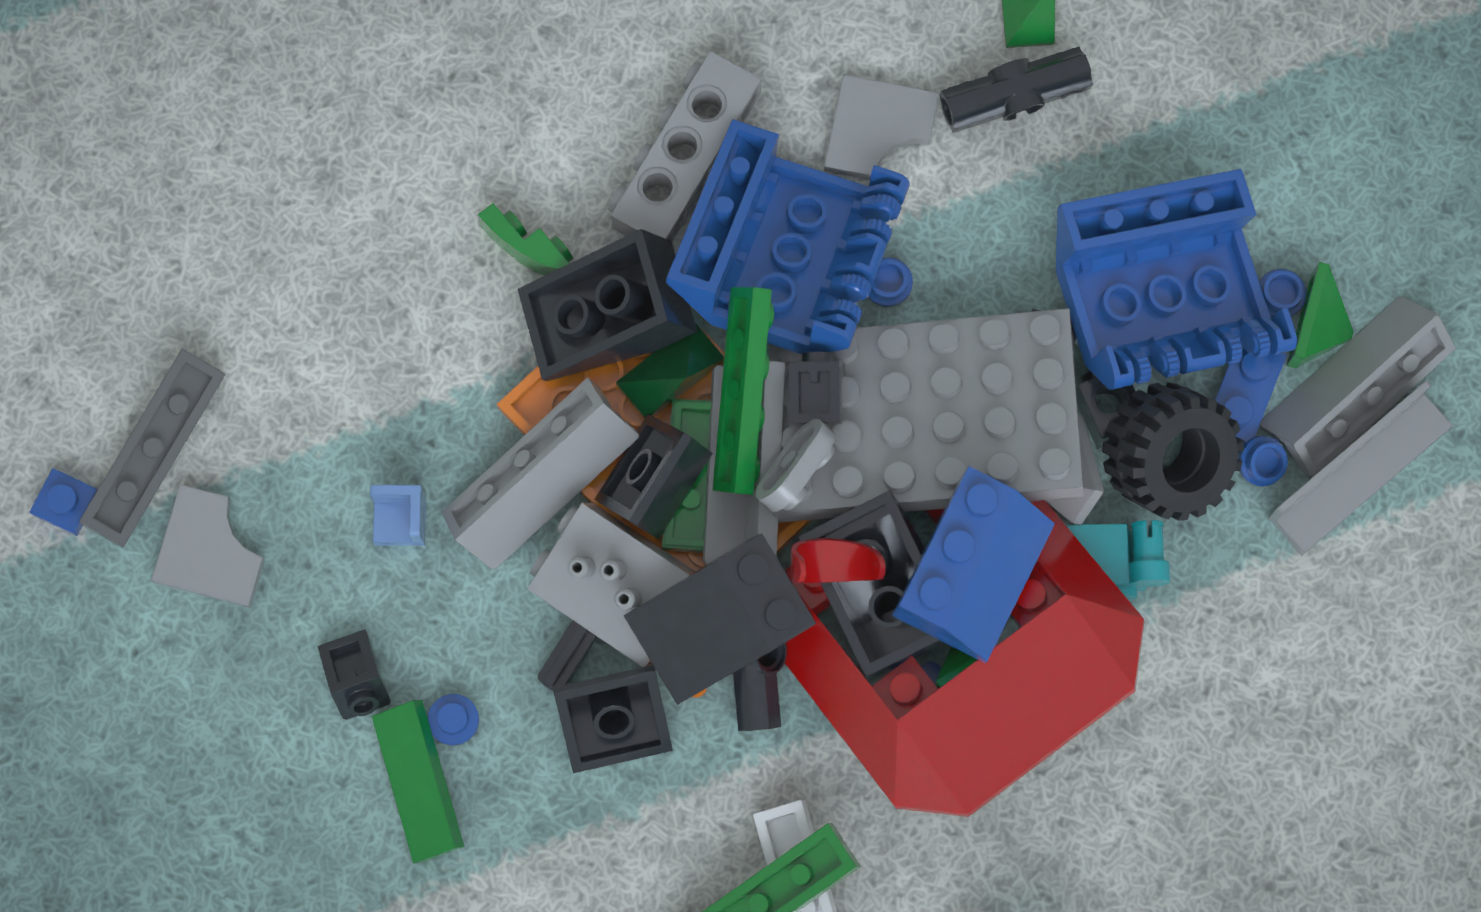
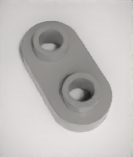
M813 419L804 424L791 437L757 486L755 497L771 512H777L782 509L788 511L794 508L805 496L807 491L805 485L813 473L822 468L833 456L835 451L833 446L835 433L820 419Z

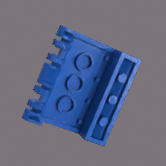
M732 119L667 275L666 283L711 325L727 330L731 287L772 289L771 302L774 307V320L771 328L768 330V344L799 354L804 352H835L848 349L857 329L856 325L862 315V309L855 302L867 299L870 294L871 284H873L888 241L892 235V228L886 222H889V220L893 221L899 216L902 208L900 206L905 200L910 187V181L898 172L874 165L869 186L776 157L779 134Z
M1242 169L1063 203L1057 207L1056 275L1067 309H1070L1071 322L1085 366L1108 389L1112 390L1130 386L1135 382L1136 384L1148 382L1152 374L1151 366L1159 374L1168 378L1176 376L1178 373L1186 374L1223 366L1225 363L1241 362L1243 348L1255 358L1269 356L1268 353L1274 355L1295 350L1297 336L1288 308L1281 309L1271 318L1242 228L1257 215Z

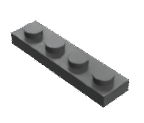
M182 348L84 511L78 522L79 524L121 548L125 546L226 375L224 372Z

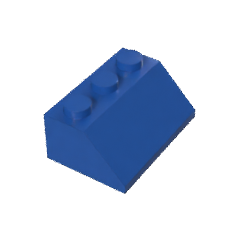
M969 466L961 476L892 616L986 664L1055 523L1017 490Z

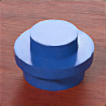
M884 257L873 284H871L872 288L868 298L873 303L883 307H893L904 302L910 295L913 285V277L908 266L896 258Z
M1275 269L1266 273L1259 281L1271 317L1284 308H1288L1292 317L1303 307L1307 296L1306 287L1303 280L1296 273L1287 269Z
M1268 436L1251 438L1244 444V450L1239 452L1238 459L1243 461L1240 470L1241 476L1247 482L1256 486L1274 484L1285 474L1288 466V458L1283 445L1276 439Z
M448 694L440 697L433 703L428 713V721L432 735L439 742L450 746H457L466 743L475 735L479 726V714L475 705L467 697L459 694Z

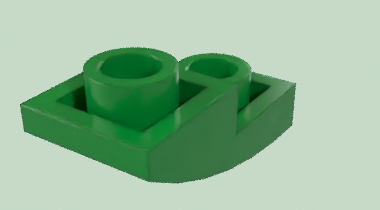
M492 203L478 214L481 228L497 245L518 262L545 276L568 265L574 259L571 252L556 235L549 240L540 228L526 239H523L527 235V231L510 210L503 215L496 205Z

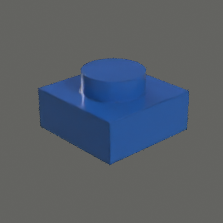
M52 468L29 513L70 534L78 536L83 526L78 522L98 489Z

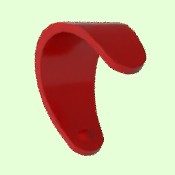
M816 538L802 540L791 546L792 583L882 580L885 576L886 566L883 555L874 548L862 543L843 539Z

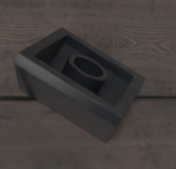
M647 414L637 430L639 438L624 451L594 500L659 540L713 453L686 433Z
M653 665L553 687L573 773L673 751L657 675Z

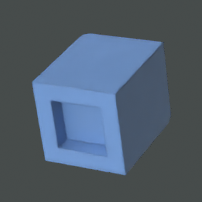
M371 485L370 497L374 502L373 544L375 546H425L426 495L421 485Z

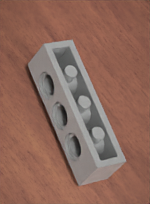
M709 51L702 64L697 61L694 62L682 84V87L686 89L678 105L671 102L667 106L658 123V128L662 130L653 146L648 143L643 146L633 165V169L637 173L628 187L623 184L620 185L609 204L608 210L613 212L611 214V221L614 230L627 236L639 229H643L671 242L674 241L703 191L732 119L744 123L761 95L760 77L712 51ZM705 103L713 104L720 109L719 114L710 119L701 118L694 111L699 105ZM679 144L690 145L696 150L695 154L687 160L675 159L669 152ZM663 185L670 189L671 194L667 199L656 202L648 199L645 196V192L651 186Z

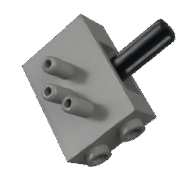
M581 503L579 508L571 507L558 525L557 532L562 535L551 551L545 549L533 564L530 574L534 576V579L527 588L572 619L571 624L538 674L539 681L551 690H553V687L569 683L597 637L641 667L652 665L623 615L696 572L596 504Z

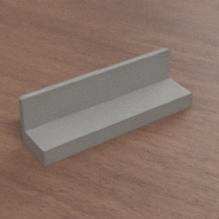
M1405 297L1396 298L1265 416L1260 423L1261 429L1282 441L1298 468L1304 474L1313 478L1456 349L1438 313Z
M769 361V372L767 378L763 381L761 404L764 407L765 420L758 436L757 455L760 460V473L757 481L754 483L753 495L712 490L724 366H716L712 370L708 450L713 454L707 466L703 563L705 565L761 533L775 556L777 555L778 518H775L773 512L755 497V492L758 484L781 453L785 362Z
M587 377L441 513L454 539L488 567L496 569L639 438V434L636 429L613 410L602 390Z
M1427 380L1283 502L1268 518L1301 556L1453 426L1426 397L1425 393L1432 386Z

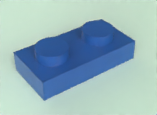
M1243 348L1241 362L1228 364L1214 400L1225 406L1232 413L1230 418L1238 422L1241 430L1236 437L1243 439V445L1255 437L1287 354L1279 353L1272 355L1268 353L1269 356L1255 358Z

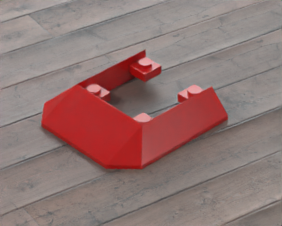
M1045 500L1030 502L1054 522L1055 525L1010 614V617L1019 626V629L994 647L986 664L980 660L975 661L939 689L913 656L871 686L817 617L819 613L831 605L821 583H792L816 624L786 642L787 658L785 665L896 809L969 817L1136 692L1145 624L1144 618ZM945 509L924 511L937 526ZM790 566L785 572L792 582V567Z

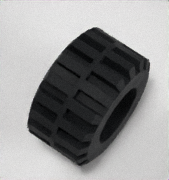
M1167 382L1166 386L1154 383L1148 385L1147 393L1140 389L1130 395L1132 402L1129 405L1120 404L1116 409V412L1119 414L1115 423L1109 421L1105 430L1111 433L1109 441H1103L1102 453L1109 456L1103 462L1105 473L1112 476L1109 482L1126 499L1168 520L1172 517L1177 521L1188 520L1190 514L1197 518L1206 514L1207 505L1210 504L1216 507L1223 501L1221 497L1222 492L1225 489L1231 491L1235 484V481L1231 480L1234 471L1240 472L1243 461L1238 459L1237 456L1239 452L1244 450L1243 439L1236 437L1241 430L1238 422L1230 418L1232 413L1225 406L1177 383ZM1182 432L1181 450L1174 462L1163 470L1162 464L1165 451L1170 442Z

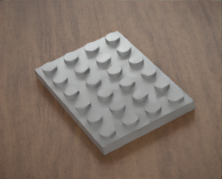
M1070 309L857 328L848 349L831 352L832 361H840L845 364V375H842V424H825L835 433L834 454L822 468L813 473L805 485L807 491L799 504L788 511L782 509L773 512V516L778 518V523L836 518L888 490L893 492L904 512L945 509L961 476L969 466L1017 490L1028 501L1084 497ZM769 344V361L785 362L782 451L791 437L804 425H791L788 422V362H802V354Z

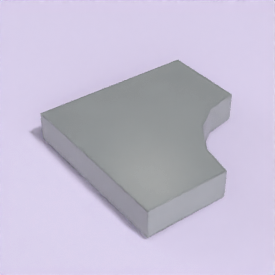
M843 74L824 171L870 180L873 166H878L893 150L908 144H929L939 93Z
M184 485L179 486L151 579L154 584L251 608L265 559L245 549L235 538L229 520L231 499L228 496Z

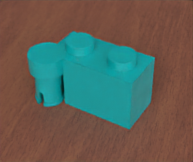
M1147 520L1132 522V531H1129V525L1127 524L1066 525L1128 600L1137 599V591H1145L1147 587L1163 586L1171 583L1170 562L1164 560L1163 521L1151 520V525H1148V536Z

